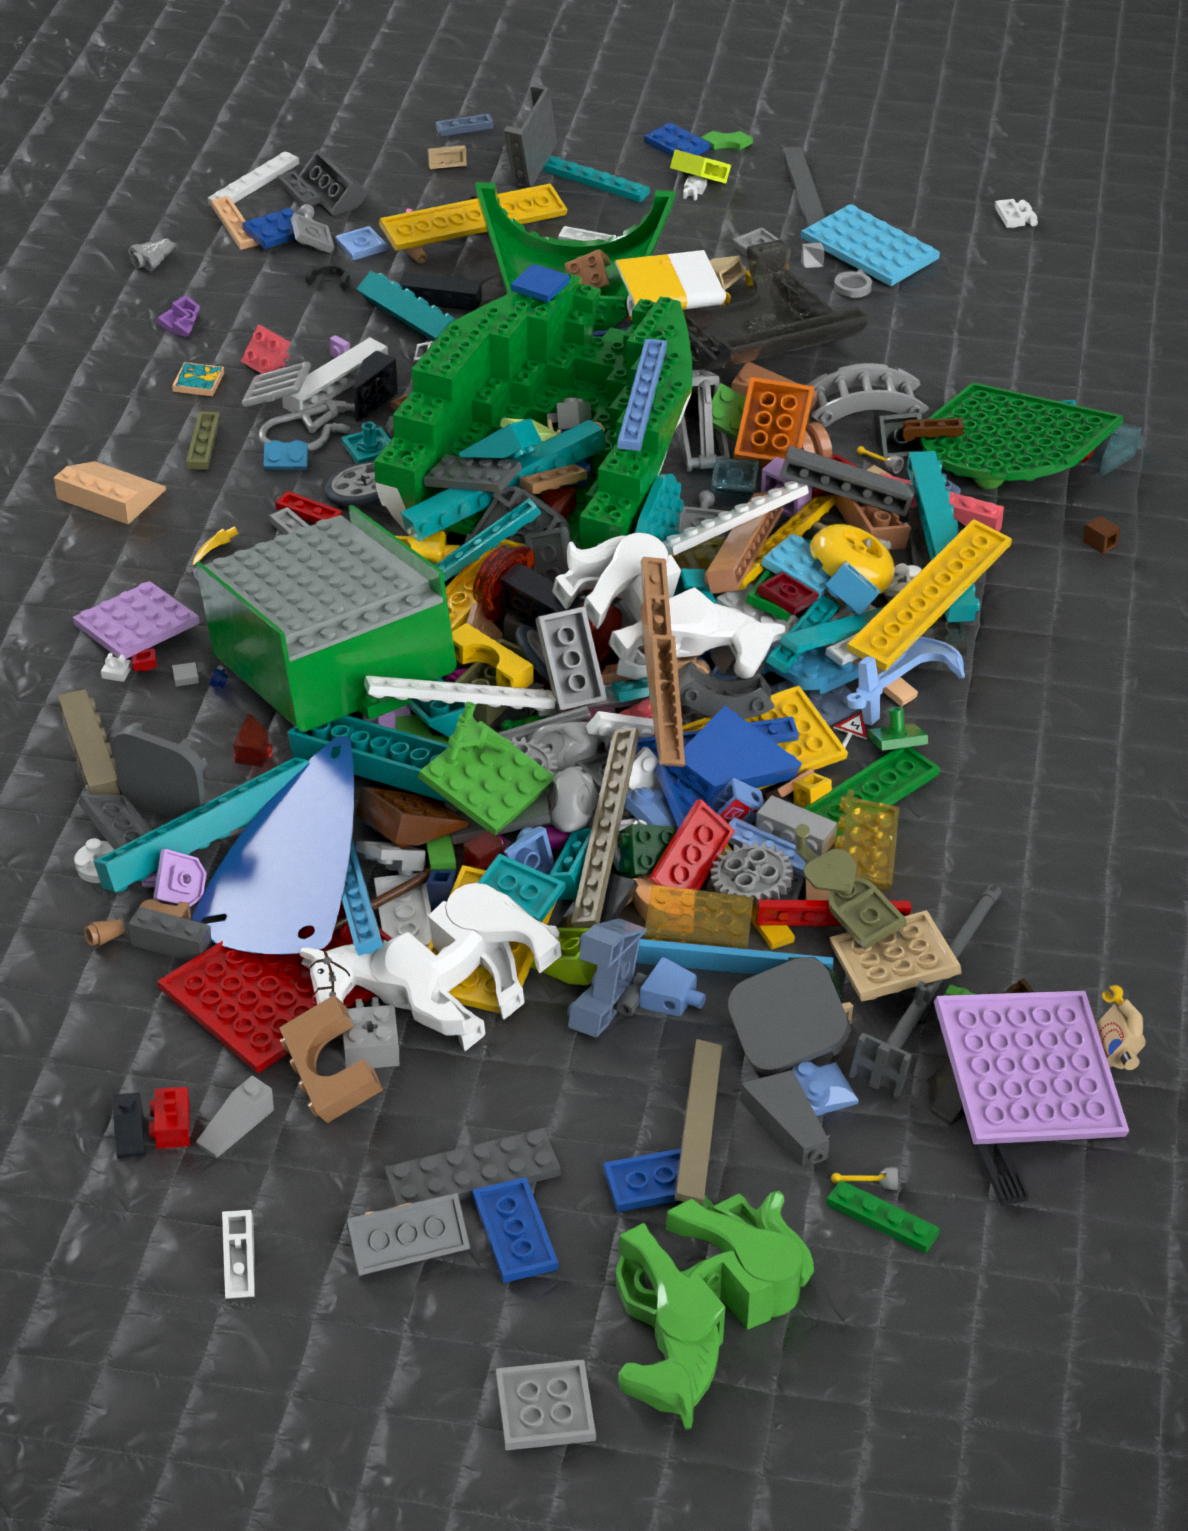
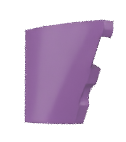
M185 295L173 302L170 310L157 317L156 323L174 334L187 337L199 313L200 305Z

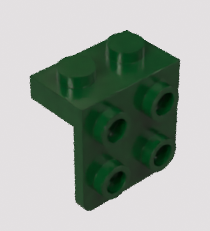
M631 824L619 831L617 844L620 848L619 870L622 873V877L636 879L641 875H650L676 834V827Z

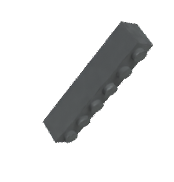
M790 445L780 472L782 477L905 517L912 502L915 487Z

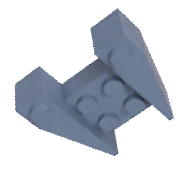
M618 918L595 924L586 933H582L578 943L579 948H581L579 959L598 966L592 978L591 986L575 1002L572 1001L568 1007L569 1028L596 1038L607 1028L617 1013V1002L628 985L633 984L636 977L634 972L640 937L646 933L647 928Z

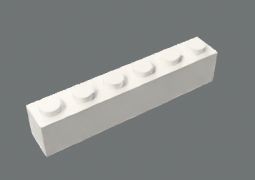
M372 338L366 339L308 374L299 393L282 397L283 408L294 413L299 410L322 405L325 403V400L332 399L355 384L362 362L366 357L376 350L388 355V347Z

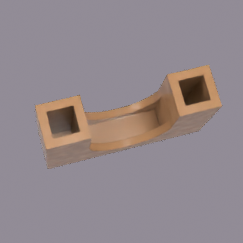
M335 995L279 1027L283 1038L280 1039L281 1043L293 1058L290 1060V1064L302 1079L299 1081V1085L305 1095H309L311 1100L308 1106L315 1117L320 1116L327 1123L383 1091L374 1068L364 1059L359 1060L335 1075H318L316 1061L321 1049L330 1040L354 1027L346 1006Z

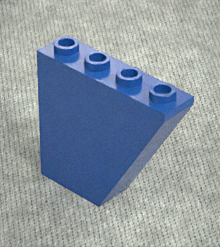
M724 706L684 747L685 766H671L669 770L705 798L712 799L732 778L755 788L794 779L802 763L795 756L777 745L775 741L761 733L755 726L741 718L735 711Z

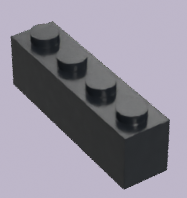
M404 272L399 282L402 290L409 289L415 294V298L418 299L420 296L431 306L474 311L478 309L482 299V281Z

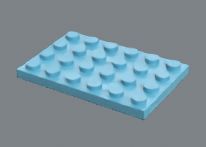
M851 204L801 231L800 238L810 243L821 242L824 251L858 269H862L865 273L889 286H893L936 261L940 256V251L932 246L924 244L917 238L907 235L902 230L890 226L885 221H881L870 213H866Z

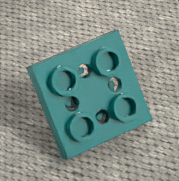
M367 422V428L366 423H363L362 432L342 437V445L356 464L374 461L391 441L382 427L376 428L373 422Z

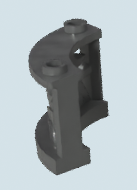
M692 661L678 669L680 699L695 711L713 718L724 706H727L741 718L748 719L764 714L775 707L770 693L772 689L758 670L751 678L721 680L705 673Z

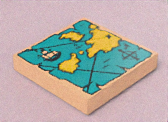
M184 362L172 385L173 392L213 396L224 375V367Z

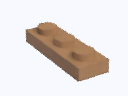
M576 464L520 477V487L532 494H539L543 490L558 489L566 484L573 485L577 484L578 481L586 480L587 470Z

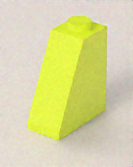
M675 150L670 168L726 183L731 165Z

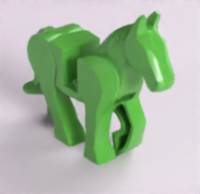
M780 1191L771 1192L757 1210L749 1206L741 1194H737L713 1206V1211L706 1209L693 1199L668 1210L666 1230L683 1237L708 1241L724 1251V1253L705 1259L682 1272L678 1270L671 1257L659 1246L645 1223L619 1236V1253L621 1257L616 1267V1287L627 1314L651 1325L655 1329L657 1347L664 1354L666 1360L644 1366L637 1363H626L618 1373V1386L620 1391L627 1396L643 1401L659 1412L677 1413L681 1416L685 1429H691L694 1406L708 1390L716 1372L719 1346L723 1343L725 1306L719 1298L725 1302L748 1330L770 1321L771 1317L786 1314L793 1309L799 1299L800 1287H804L814 1272L813 1259L809 1249L782 1219L781 1208L784 1203V1195ZM645 1272L655 1290L643 1287L645 1284Z

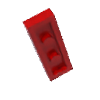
M287 491L275 502L277 510L288 507L301 519L314 524L320 520H328L339 515L342 516L341 510Z

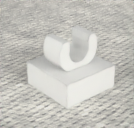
M109 653L101 670L102 678L124 682L132 668L131 660L125 659L124 655L115 658L112 653Z

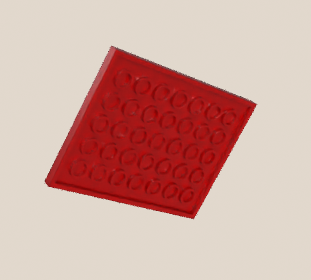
M342 899L337 918L346 914ZM349 924L334 931L331 941L321 951L354 944ZM313 926L301 928L298 932V937L301 939L311 937L315 932V928ZM378 927L382 942L384 940L388 942L393 939ZM222 940L158 980V988L258 1074L289 1054L281 1043L280 1039L283 1038L279 1027L317 1005L310 969L301 964L305 958L300 956V953H251L222 946ZM355 985L345 996L343 1004L347 1009L356 1008V999H362L364 1004L377 995L365 987Z

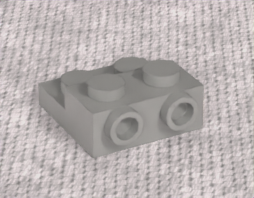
M356 842L357 852L365 854L366 859L376 860V862L384 864L385 869L398 870L399 874L413 875V871H423L425 867V851L408 845V848H401L393 845V842Z

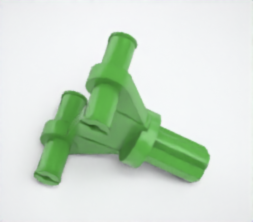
M466 702L463 713L459 715L454 734L449 738L448 743L450 747L446 757L456 760L459 749L469 746H477V748L482 750L485 746L502 753H507L511 741L489 733V728H482L472 717L476 705L473 702Z

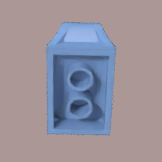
M642 787L635 788V790L627 794L624 807L635 818L643 820L647 825L674 826L677 830L679 829L663 790L658 788L652 790Z

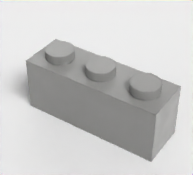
M771 795L757 812L756 827L759 830L775 835L794 845L796 843V827L800 824L807 825L810 829V834L807 837V846L818 857L826 853L836 841L837 822Z

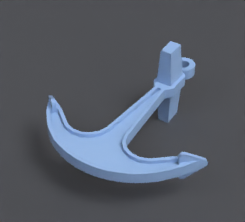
M919 637L887 671L883 670L879 675L877 674L875 658L866 657L859 662V687L856 689V693L847 696L848 707L851 709H862L864 724L873 725L880 719V694L883 693L882 689L916 665L927 661L943 662L957 675L958 679L965 678L962 656L958 650L945 642Z

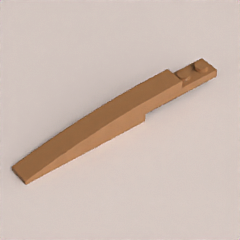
M642 557L640 561L643 604L641 606L642 630L650 704L660 765L684 767L685 755L675 636H672L666 559Z

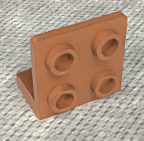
M596 250L564 263L566 273L581 277L582 285H591L599 289L609 286L605 267L611 265L610 258L602 250Z

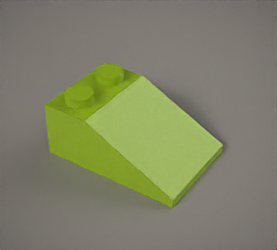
M557 928L560 932L558 941L561 946V957L542 972L567 984L583 986L591 984L598 965L579 959L581 948L578 946L582 933H586L590 928ZM533 959L531 968L537 970L535 960Z

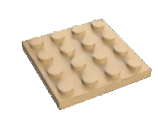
M927 910L904 916L907 919L906 926L866 950L862 948L849 932L829 937L830 945L861 1002L916 987L919 981L925 982L926 985L930 982L962 974L960 963Z

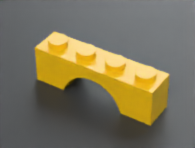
M467 623L452 632L456 660L460 663L483 662L496 668L497 686L527 688L533 684V664L521 658L513 651L505 648Z

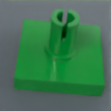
M902 707L888 709L890 727L868 729V739L882 751L928 744V735L914 723L904 724V708Z

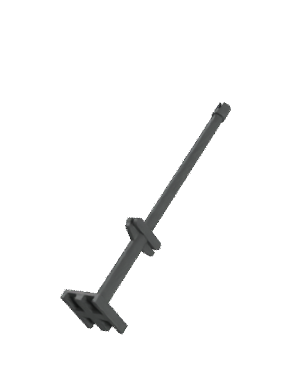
M993 884L986 888L978 905L951 944L950 949L956 959L962 953L989 909L1001 895L999 887H997L995 892L992 891ZM944 979L930 982L926 985L925 982L919 981L913 1002L886 1043L862 1032L858 1038L849 1077L853 1079L856 1075L869 1080V1086L877 1090L880 1086L894 1091L893 1097L899 1098L903 1091L912 1054L901 1050V1048L916 1027L918 1021L925 1022L932 997Z

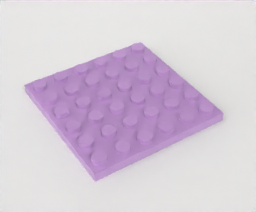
M1086 991L936 997L934 1000L935 1008L973 1144L1126 1137L1129 1133Z

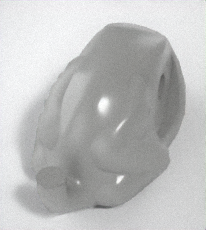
M568 722L539 727L526 738V742L529 743L534 739L535 745L543 743V749L550 748V754H555V760L558 761V773L569 767H576L575 762L598 755L597 751L600 748L601 742L605 743V749L608 751V743H611L612 737L588 734L586 728L588 722Z
M569 767L554 776V785L547 794L551 818L550 824L562 832H573L587 826L592 821V816L597 808L599 799L592 776L589 773L583 772L582 767Z

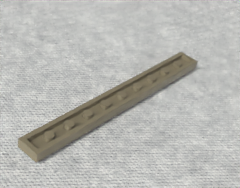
M637 727L615 729L613 731L571 921L574 928H591L600 922L640 735Z

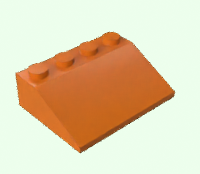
M750 377L734 452L735 465L764 468L776 457L784 460L789 445L802 449L814 386Z

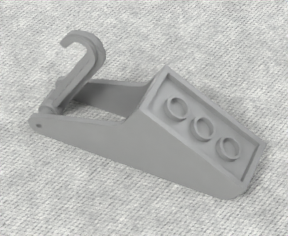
M706 369L692 370V386H698L701 455H698L697 458H691L683 414L681 422L675 430L686 471L692 472L693 468L708 469L724 466V469H730V455L726 434L713 427L712 398L719 387V376ZM713 429L721 456L714 454Z

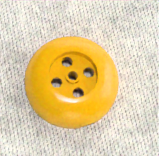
M846 524L829 525L818 531L810 543L812 557L821 561L823 564L822 569L831 577L847 561L881 591L880 593L887 591L894 579L895 566L891 554L877 538L860 528ZM870 538L871 547H867L862 541Z

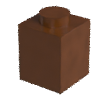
M1099 516L1085 525L1083 542L1104 554L1118 545L1120 527Z

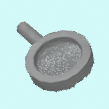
M858 269L857 272H843L835 277L834 289L842 296L858 298L866 296L871 292L872 280L862 269Z

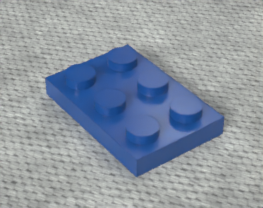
M667 123L644 135L645 143L672 157L675 150L698 156L709 150L710 147L709 142L673 123Z
M285 208L242 222V230L264 249L294 240L296 238L291 217L295 212L290 208Z
M681 1148L603 1163V1171L616 1211L623 1212L678 1201L674 1200Z

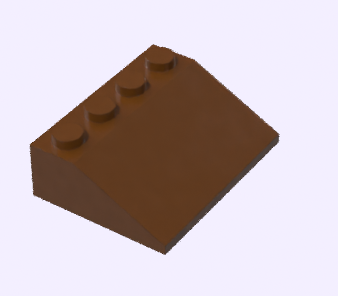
M362 787L356 810V816L363 820V824L372 826L373 831L382 833L383 838L392 840L393 845L401 848H408V845L419 846L466 828L469 824V821L432 797L402 791Z

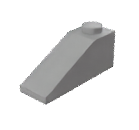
M254 1076L248 1078L231 1093L196 1141L197 1146L217 1159L274 1111L272 1088Z

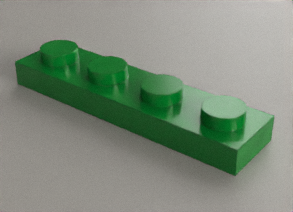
M842 1180L839 1181L827 1197V1206L925 1254L939 1236V1227Z

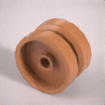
M819 422L807 424L802 450L830 457L833 456L832 445L826 429Z

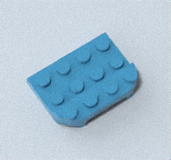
M770 646L769 651L766 655L767 657L775 649V647ZM818 647L804 651L786 674L768 663L763 668L761 674L772 671L793 682L794 687L800 686L802 690H818L819 694H824L859 678V666L852 663V661L844 665L837 664L825 655L826 648Z

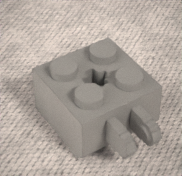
M377 997L372 998L371 1007H364L362 999H356V1008L347 1009L354 1027L343 1033L346 1068L361 1059H364L373 1068L400 1066L395 1005L379 1006Z

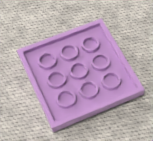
M150 581L141 583L134 589L122 592L119 596L103 601L99 605L84 610L72 617L76 627L119 658L120 655H124L125 659L200 624L197 614Z

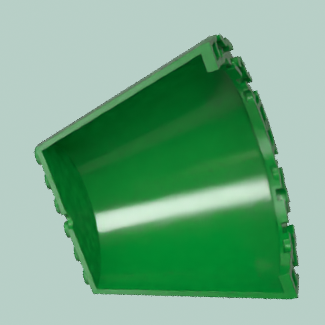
M475 182L476 196L507 294L514 292L511 290V283L532 264L566 273L564 263L600 249L610 258L611 265L605 267L609 286L601 289L593 331L608 330L626 316L629 293L615 261L653 255L672 211L676 191L656 190L649 214L644 215L639 225L635 224L623 231V235L620 237L613 235L607 240L571 241L541 237L537 232L531 231L529 233L525 231V226L514 218L510 219L508 212L501 208L496 191V183Z

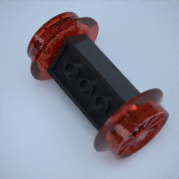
M504 545L491 552L479 568L472 590L473 598L481 604V611L486 619L496 621L508 613L537 629L535 619L539 616L583 607L585 599L576 596L571 606L565 609L552 591L554 583L550 579L534 572L535 555L533 550L526 545L515 548ZM613 601L608 608L604 621L598 629L588 618L598 663L611 650L609 641L612 631L620 630L622 626V612L619 608L613 606Z

